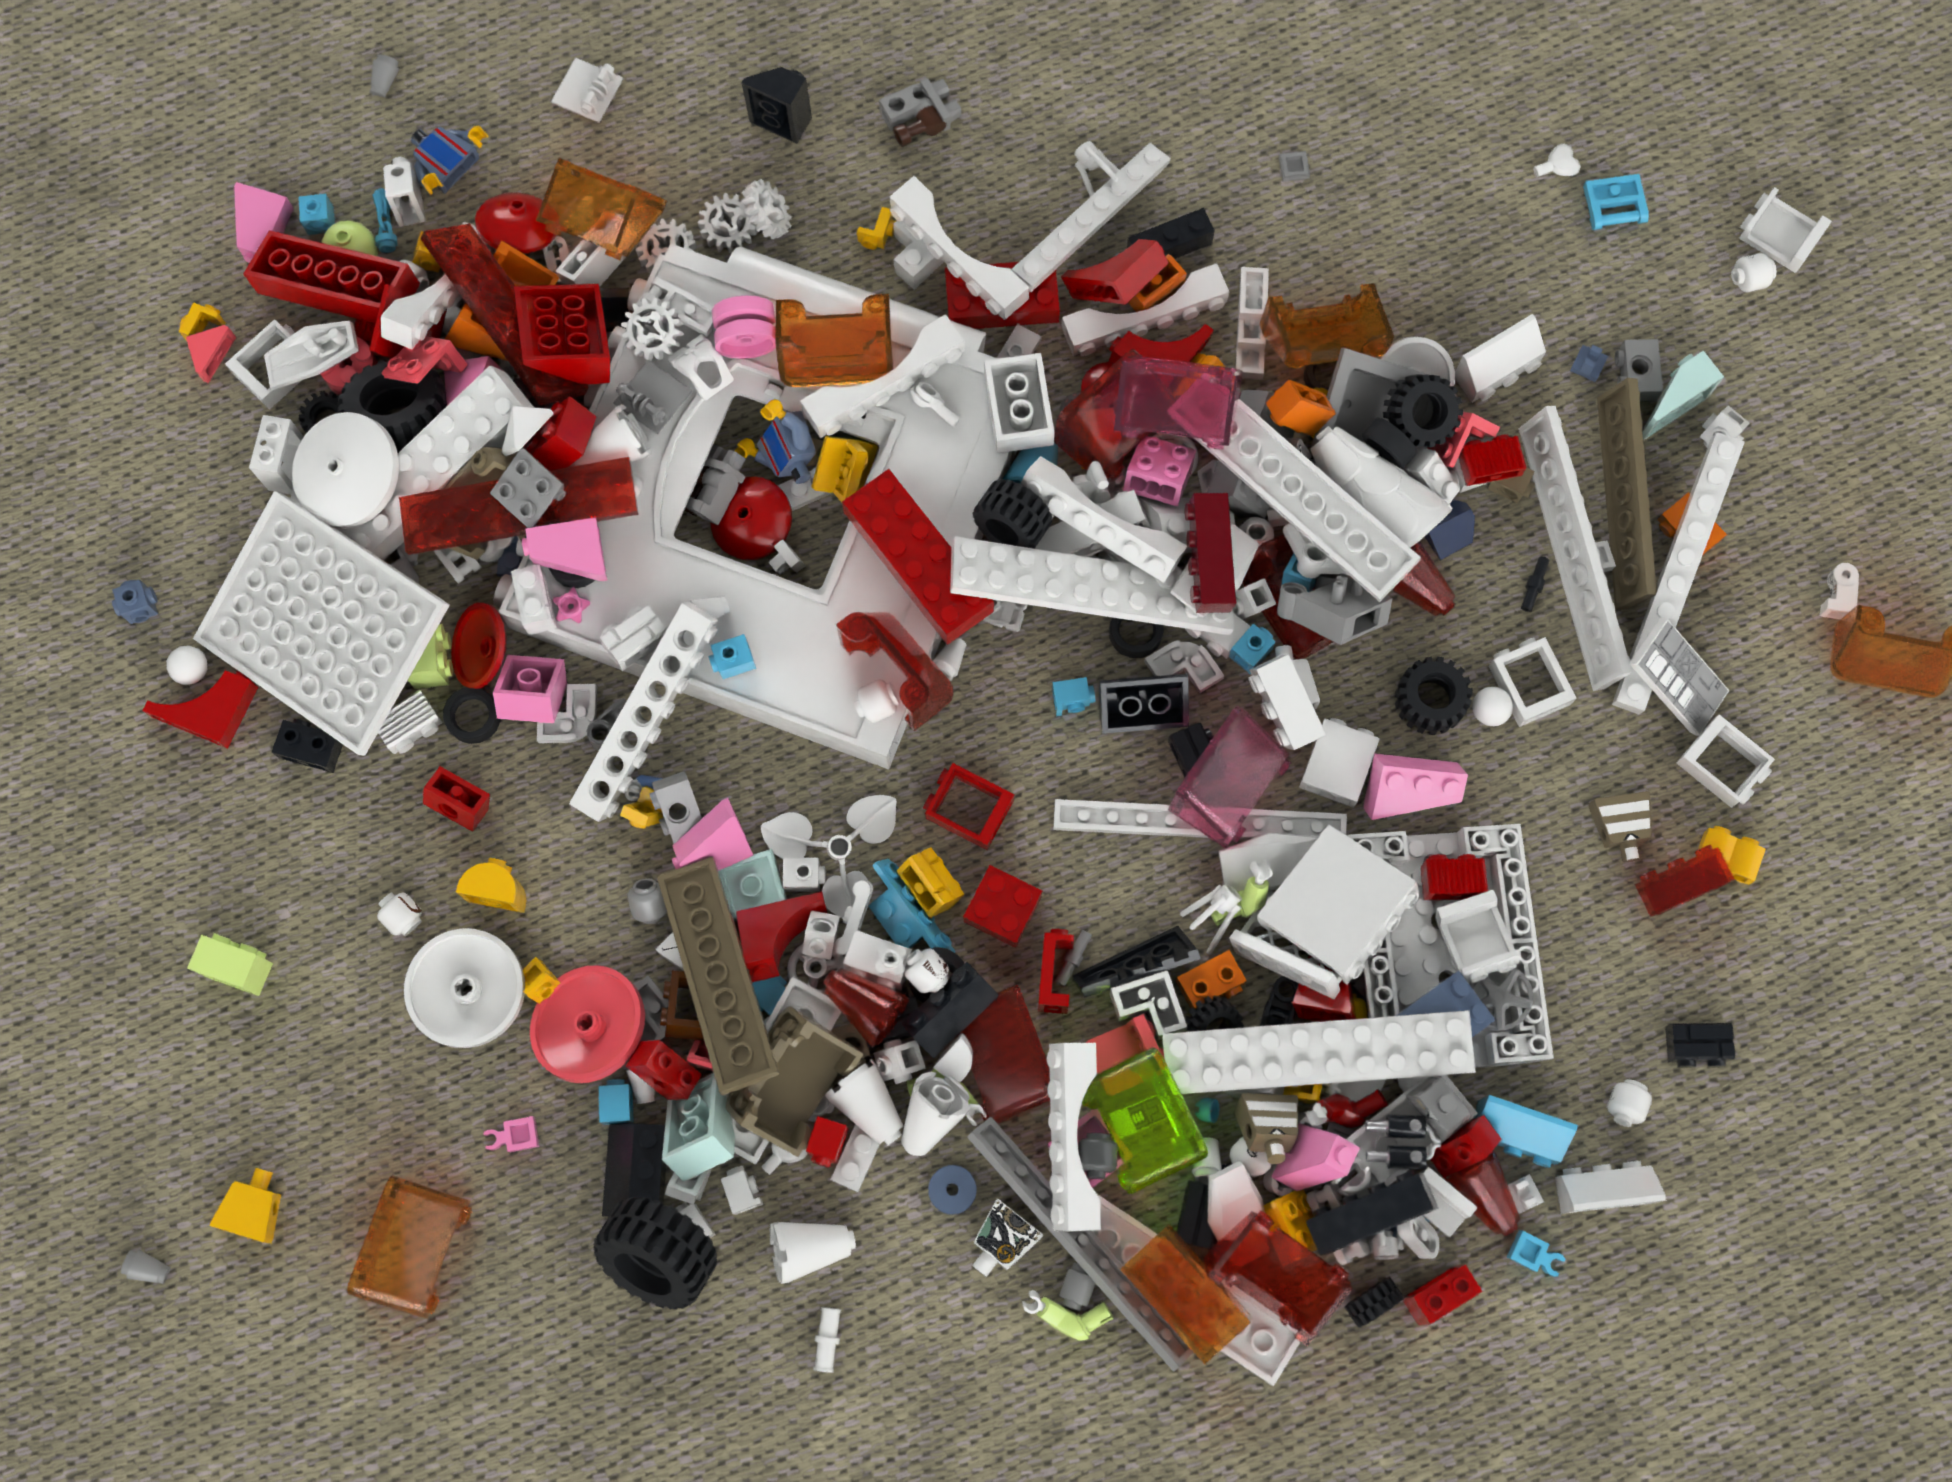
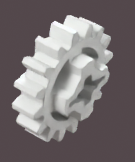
M762 179L755 180L747 185L746 189L742 191L745 197L742 199V203L747 206L744 212L749 214V222L756 224V231L762 230L764 237L770 236L771 239L779 238L789 232L788 229L792 226L789 220L792 219V216L787 213V210L790 208L784 205L786 203L784 196L777 194L778 189L776 187L772 189L770 182L764 183Z
M724 193L722 200L714 196L713 204L704 203L707 211L699 212L701 220L698 221L699 230H701L702 239H707L709 247L716 244L718 252H721L723 247H727L728 252L732 253L734 246L742 247L743 242L752 243L750 235L757 234L756 224L749 222V214L744 212L747 206L742 201L740 202L738 194H735L733 199H729L728 194ZM723 217H725L726 220L729 221V223L732 224V228L730 227L729 224H727L726 221H724V218H723Z
M663 218L658 226L652 221L650 222L651 230L642 229L644 238L637 237L639 247L636 248V252L640 256L641 266L646 265L649 274L652 272L659 254L665 255L670 243L680 246L683 241L685 249L691 251L697 249L692 232L687 231L684 223L677 227L675 219H672L670 224H666ZM650 245L653 247V249L651 250V256L649 255Z
M643 298L641 307L633 303L634 312H625L629 321L621 323V326L627 328V332L622 334V338L630 340L626 347L630 350L635 349L634 355L638 357L644 354V358L652 361L653 355L656 359L663 360V352L672 355L673 352L670 347L672 345L679 347L680 343L676 338L677 336H684V333L678 330V327L684 324L683 321L675 319L679 314L678 310L674 308L670 310L671 304L666 301L661 304V300L658 298H653L652 304L648 299ZM651 312L650 315L642 317L644 314ZM667 322L669 323V333L666 325ZM645 324L654 326L660 332V335L652 333ZM662 341H663V343L660 344L659 346L653 347V346L655 345V343H659V342H662Z

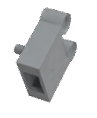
M1321 573L1316 578L1315 590L1309 593L1306 587L1293 582L1282 584L1277 614L1281 618L1292 620L1342 645L1387 625L1393 598L1385 596L1379 602L1360 584L1347 575Z

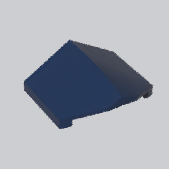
M1453 499L1450 503L1453 508L1452 511L1424 536L1440 561L1473 543L1475 515L1465 502Z

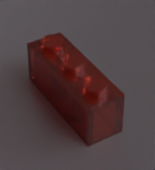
M1711 845L1705 846L1695 851L1696 857L1686 862L1682 857L1668 863V870L1657 874V871L1653 870L1640 876L1641 882L1635 884L1650 917L1658 916L1736 881L1721 848L1716 847L1713 849Z

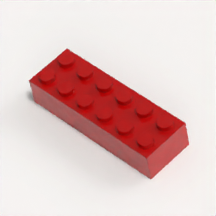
M270 230L243 273L257 294L376 323L385 284L411 295L415 294L420 286V282L407 263Z
M887 469L842 501L844 514L947 645L994 612L993 599L950 593L952 547L890 469Z

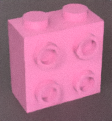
M1142 434L1128 466L1123 491L1129 492L1134 489L1138 496L1178 507L1192 472L1196 450Z

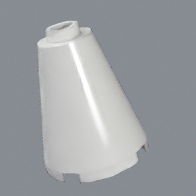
M625 405L617 406L592 430L584 455L571 464L576 474L582 473L584 476H589L646 458L652 454L651 447L646 450L644 443L649 440L632 413L626 415L622 411L627 408Z
M872 1059L838 1083L839 1086L834 1090L830 1089L825 1094L830 1103L879 1145L885 1141L889 1146L902 1136V1133L899 1131L903 1127L902 1121L880 1071Z
M927 1072L921 1074L916 1079L901 1137L902 1146L909 1154L917 1156L927 1154L968 1113L970 1109L968 1104L969 1094L952 1077L946 1075L942 1079L935 1077L936 1072Z
M791 1222L770 1224V1245H773L775 1256L772 1257L777 1279L781 1284L789 1283L849 1257L851 1249L856 1247L854 1233L852 1230L848 1231L845 1225Z

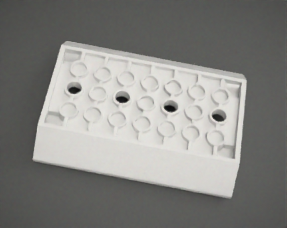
M1521 824L1463 827L1455 833L1406 836V831L1347 835L1414 879L1419 890V897L1414 906L1410 909H1405L1400 916L1401 921L1393 932L1388 931L1382 939L1383 944L1380 950L1374 956L1370 954L1364 962L1363 974L1369 1018L1396 1016L1438 985L1441 972H1446L1450 975L1457 972L1441 931L1432 925L1431 917L1433 914H1436L1437 908L1460 900H1424L1420 868L1424 858L1432 855L1443 854L1448 859H1457L1460 855L1474 854L1478 859H1485L1488 891L1494 889L1498 899V911L1515 950L1519 949L1521 953L1516 968L1527 977L1533 990L1532 1008L1528 1016L1519 1025L1504 1031H1493L1484 1028L1472 1037L1475 1068L1518 1065L1554 1059ZM1492 972L1488 974V978L1496 985H1500L1510 972ZM1518 977L1511 989V994L1528 999L1527 988ZM1478 981L1474 991L1482 999L1487 996V992ZM1510 1006L1505 1012V1025L1517 1020L1526 1008ZM1487 1008L1489 1012L1492 1014V1016L1495 1018L1494 1009ZM1496 1021L1492 1022L1490 1025L1496 1026Z

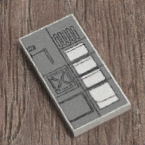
M1665 618L1658 620L1629 663L1693 735L1700 736L1730 691L1672 623Z

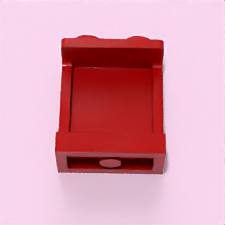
M1051 929L1050 933L1044 932L1038 1012L1067 1014L1070 995L1052 993L1055 949H1073L1074 935L1068 934V930Z

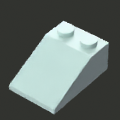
M1704 351L1696 356L1692 354L1687 355L1678 363L1679 367L1670 374L1672 379L1664 389L1642 430L1643 441L1709 398L1724 378L1723 374Z
M714 1073L698 1080L687 1100L667 1101L662 1160L683 1181L700 1175L704 1171L734 1158V1128L731 1116L725 1108L726 1095H722L719 1092Z

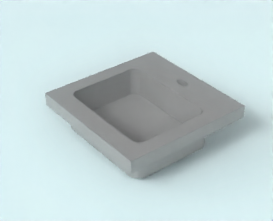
M1341 348L1326 396L1336 414L1315 434L1311 448L1319 442L1316 436L1328 426L1332 430L1335 427H1339L1365 443L1362 433L1375 418H1383V412H1387L1388 406L1383 405L1384 400H1390L1391 396L1387 394L1390 388L1396 389L1395 383L1399 380H1405L1406 376L1428 374L1347 348ZM1426 394L1418 397L1413 405V419L1419 427L1425 426L1433 414L1432 402Z

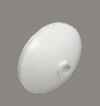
M1424 337L1403 338L1390 345L1379 358L1428 375L1440 376L1441 379H1447L1451 382L1449 386H1454L1455 369L1450 355L1440 344Z

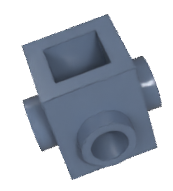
M140 579L125 581L120 587L112 589L115 600H112V606L118 616H122L130 624L144 622L149 617L158 614L155 605L158 600L151 586L147 587Z

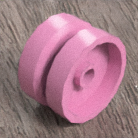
M736 296L724 299L712 308V320L716 329L714 332L715 349L722 356L737 359L756 358L772 352L777 347L776 328L773 326L775 323L774 306L768 299L759 296Z

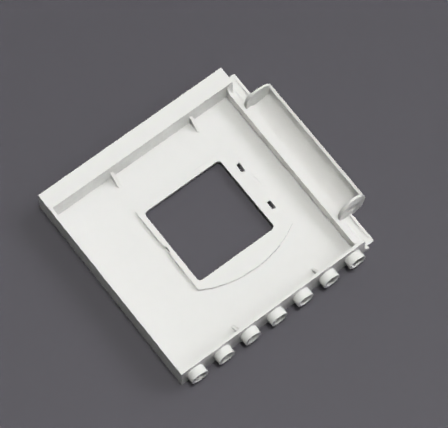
M670 243L666 254H659L648 281L638 278L634 282L628 298L629 310L634 311L633 303L640 307L642 306L641 298L646 292L649 293L652 288L651 283L655 277H660L713 306L731 297L759 296L773 303L775 323L773 326L776 328L778 345L772 352L756 358L737 359L722 356L734 380L708 400H703L692 381L679 372L677 368L669 364L668 357L671 355L663 352V360H658L653 355L652 363L693 391L659 434H656L639 422L649 440L644 443L646 450L651 447L652 454L646 458L589 476H584L582 473L576 474L570 465L561 472L560 476H556L562 482L563 478L571 475H582L584 478L610 475L613 478H622L626 473H631L632 475L635 473V475L641 476L644 481L641 494L633 499L571 500L578 514L564 520L563 523L596 517L607 581L595 580L586 587L575 588L579 598L590 601V605L582 611V622L577 623L570 618L560 622L556 620L559 608L553 602V598L561 597L568 593L571 588L563 586L555 580L549 568L544 566L541 567L546 575L557 628L528 635L522 625L511 575L505 574L500 579L494 593L493 604L500 608L498 613L509 629L620 669L605 650L599 638L603 635L602 632L608 625L621 623L627 619V614L633 608L638 606L643 608L648 604L664 626L668 628L681 603L690 602L693 599L725 596L730 613L717 618L719 621L715 627L718 629V632L710 644L706 643L702 649L703 659L696 669L692 668L687 678L690 681L683 693L889 769L942 638L851 521L848 523L825 581L819 589L806 587L680 541L674 537V533L734 397L743 396L763 404L777 399L782 403L783 411L785 412L787 410L789 412L802 411L800 400L823 386H857L872 382L889 373L908 356L917 342L921 329L940 318V316L743 247H736L728 262L725 263ZM662 293L659 299L663 300L667 294ZM651 312L644 314L642 317L650 315ZM951 321V323L964 340V353L954 363L949 364L947 362L940 366L932 376L928 378L922 377L914 382V385H918L921 381L927 382L937 390L940 398L945 402L944 405L960 418L954 427L941 418L931 407L923 408L918 406L912 399L911 387L905 392L898 391L893 394L885 404L868 409L864 414L866 416L865 420L862 417L856 421L850 420L843 424L839 430L879 446L878 454L865 485L887 469H890L951 547L954 536L982 540L984 534L974 522L972 514L974 508L990 485L1004 477L1017 451L997 453L984 375V361L998 358L983 353L986 339L985 332ZM667 322L666 325L669 333V323ZM645 324L652 333L660 335V332L654 326ZM682 324L678 327V330L683 332L684 336H677L676 340L680 343V346L672 345L670 347L672 352L675 353L682 347L687 348V344L701 334ZM616 326L608 340L610 359H612L610 363V383L588 384L586 388L584 406L590 408L589 411L597 416L593 429L617 407L613 402L619 395L616 392L620 383H630L647 362L644 354L638 357L634 355L635 349L630 350L626 347L630 340L622 338V334L627 332V328ZM715 328L712 330V332L710 333V335L707 337V338L711 341V343L714 345V347H715L714 332L716 331ZM662 341V342H659V343H655V345H654L653 347L659 346L660 344L663 343V341ZM713 361L699 363L697 375L707 386L713 387L717 385L720 375L716 363ZM770 382L783 386L784 390H781L779 386L770 384ZM554 499L552 502L555 506L564 500L561 499L560 501H558L557 499ZM518 539L516 553L518 556L523 557L518 569L536 565L531 562L528 555H524L522 544ZM572 604L568 606L569 609L574 607ZM687 630L683 635V639L688 646H692L694 636ZM744 634L757 669L723 679L719 671L713 672L708 656L713 655L711 645ZM656 649L624 671L640 677ZM672 656L669 660V665L672 670L678 671L680 662L677 657ZM879 679L884 680L886 683L891 682L900 701V704L896 705V713L877 722H870L866 716L861 718L854 706V701L858 700V689ZM657 681V684L665 686L662 682Z

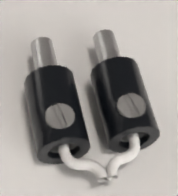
M1387 1115L1386 1121L1366 1120L1365 1122L1366 1131H1385L1387 1138L1425 1139L1427 1130L1432 1141L1436 1142L1431 1146L1429 1155H1427L1425 1146L1388 1145L1386 1152L1366 1151V1162H1386L1388 1169L1425 1170L1427 1160L1431 1159L1435 1149L1440 1147V1138H1436L1432 1128L1426 1125L1425 1116Z

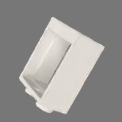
M275 319L225 363L232 374L269 410L301 382L298 381L275 390L271 388L267 390L247 370L281 339L284 341L295 334L287 324L282 327Z
M263 415L249 468L268 491L291 494L293 462L298 446L304 436L291 419ZM262 441H266L264 446L261 445Z
M1545 637L1537 641L1535 638H1530L1519 644L1520 648L1510 652L1509 649H1504L1493 656V661L1488 666L1499 688L1504 689L1511 696L1513 703L1512 714L1519 727L1570 706L1576 700V696ZM1538 651L1559 694L1525 707L1505 665Z
M1718 715L1708 724L1676 764L1732 808L1739 802L1744 805L1754 794V791L1751 789L1757 781L1761 784L1770 775L1772 770L1769 766L1775 759L1721 715ZM1717 735L1756 766L1735 792L1696 762L1697 758Z

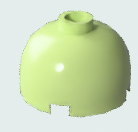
M340 221L333 224L325 232L321 241L324 244L378 256V248L375 245V238L372 232L361 223L355 221Z

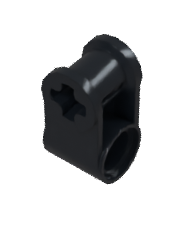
M1281 976L1274 982L1259 1026L1293 1024L1296 1010L1292 1002L1299 983L1285 976ZM1287 982L1292 985L1294 990L1292 997H1283L1279 993L1278 986L1280 983Z

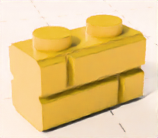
M932 847L910 856L896 870L929 918L947 911L964 896L960 884L952 877L944 866L943 860L937 856Z

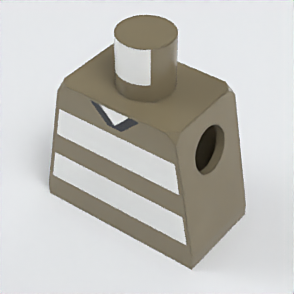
M1645 791L1596 798L1588 804L1589 810L1604 847H1620L1623 862L1640 860L1637 844L1647 842L1652 836L1650 792Z
M1242 1093L1234 1112L1248 1149L1252 1152H1266L1267 1160L1270 1164L1284 1162L1286 1159L1285 1153L1292 1150L1298 1137L1297 1095Z

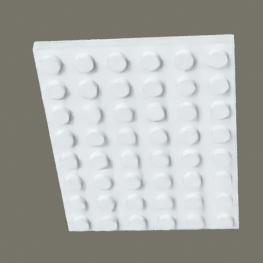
M274 491L193 639L358 755L365 756L450 605L334 527L324 523L303 509L301 505L283 493Z

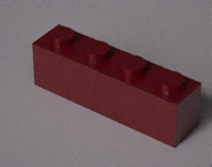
M1193 493L1189 503L1185 504L1184 510L1185 520L1190 522V531H1187L1186 543L1187 548L1192 550V558H1189L1188 571L1189 575L1193 576L1194 586H1191L1190 600L1191 603H1195L1196 613H1230L1236 605L1228 493Z

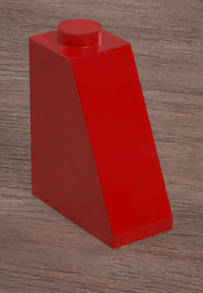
M1324 965L1325 969L1334 972L1333 970ZM1341 980L1339 983L1340 992L1335 999L1299 983L1292 1002L1298 1017L1319 1022L1356 1019L1351 980L1347 985Z

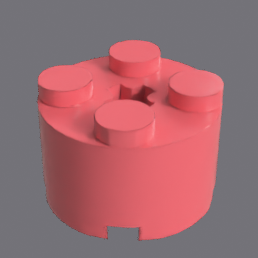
M356 337L359 348L358 352L320 374L329 388L337 395L342 394L341 391L344 385L351 382L350 379L355 373H361L363 368L368 365L374 366L378 364L374 353L369 351V345L359 337Z

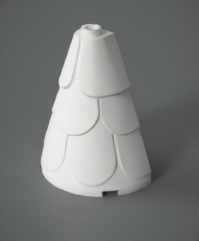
M1328 426L1316 436L1319 442L1311 448V452L1317 467L1410 548L1452 511L1451 505L1441 499L1435 492L1409 476L1403 469L1379 456V451L1341 428L1335 427L1332 430Z

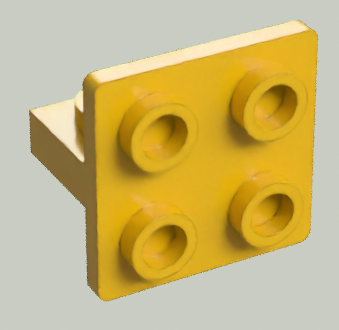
M825 436L811 487L815 491L834 493L842 502L865 485L878 446L867 441Z
M1303 1189L1293 1191L1263 1205L1267 1230L1283 1265L1317 1250L1306 1224V1220L1313 1218L1312 1209L1307 1202V1195Z

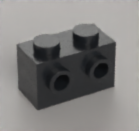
M294 719L293 722L283 720L272 753L279 759L334 773L343 744L321 728L319 730L310 727L311 724L304 720Z

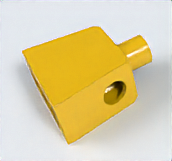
M255 1168L250 1184L234 1181L209 1226L263 1243L272 1244L281 1194L267 1190L273 1172Z

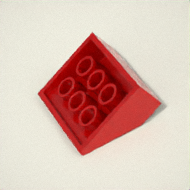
M599 284L514 286L523 365L579 384L610 383V353Z

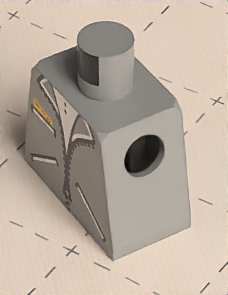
M1429 1077L1406 1095L1421 1116H1425L1426 1122L1442 1142L1446 1141L1467 1124L1470 1111L1443 1078Z

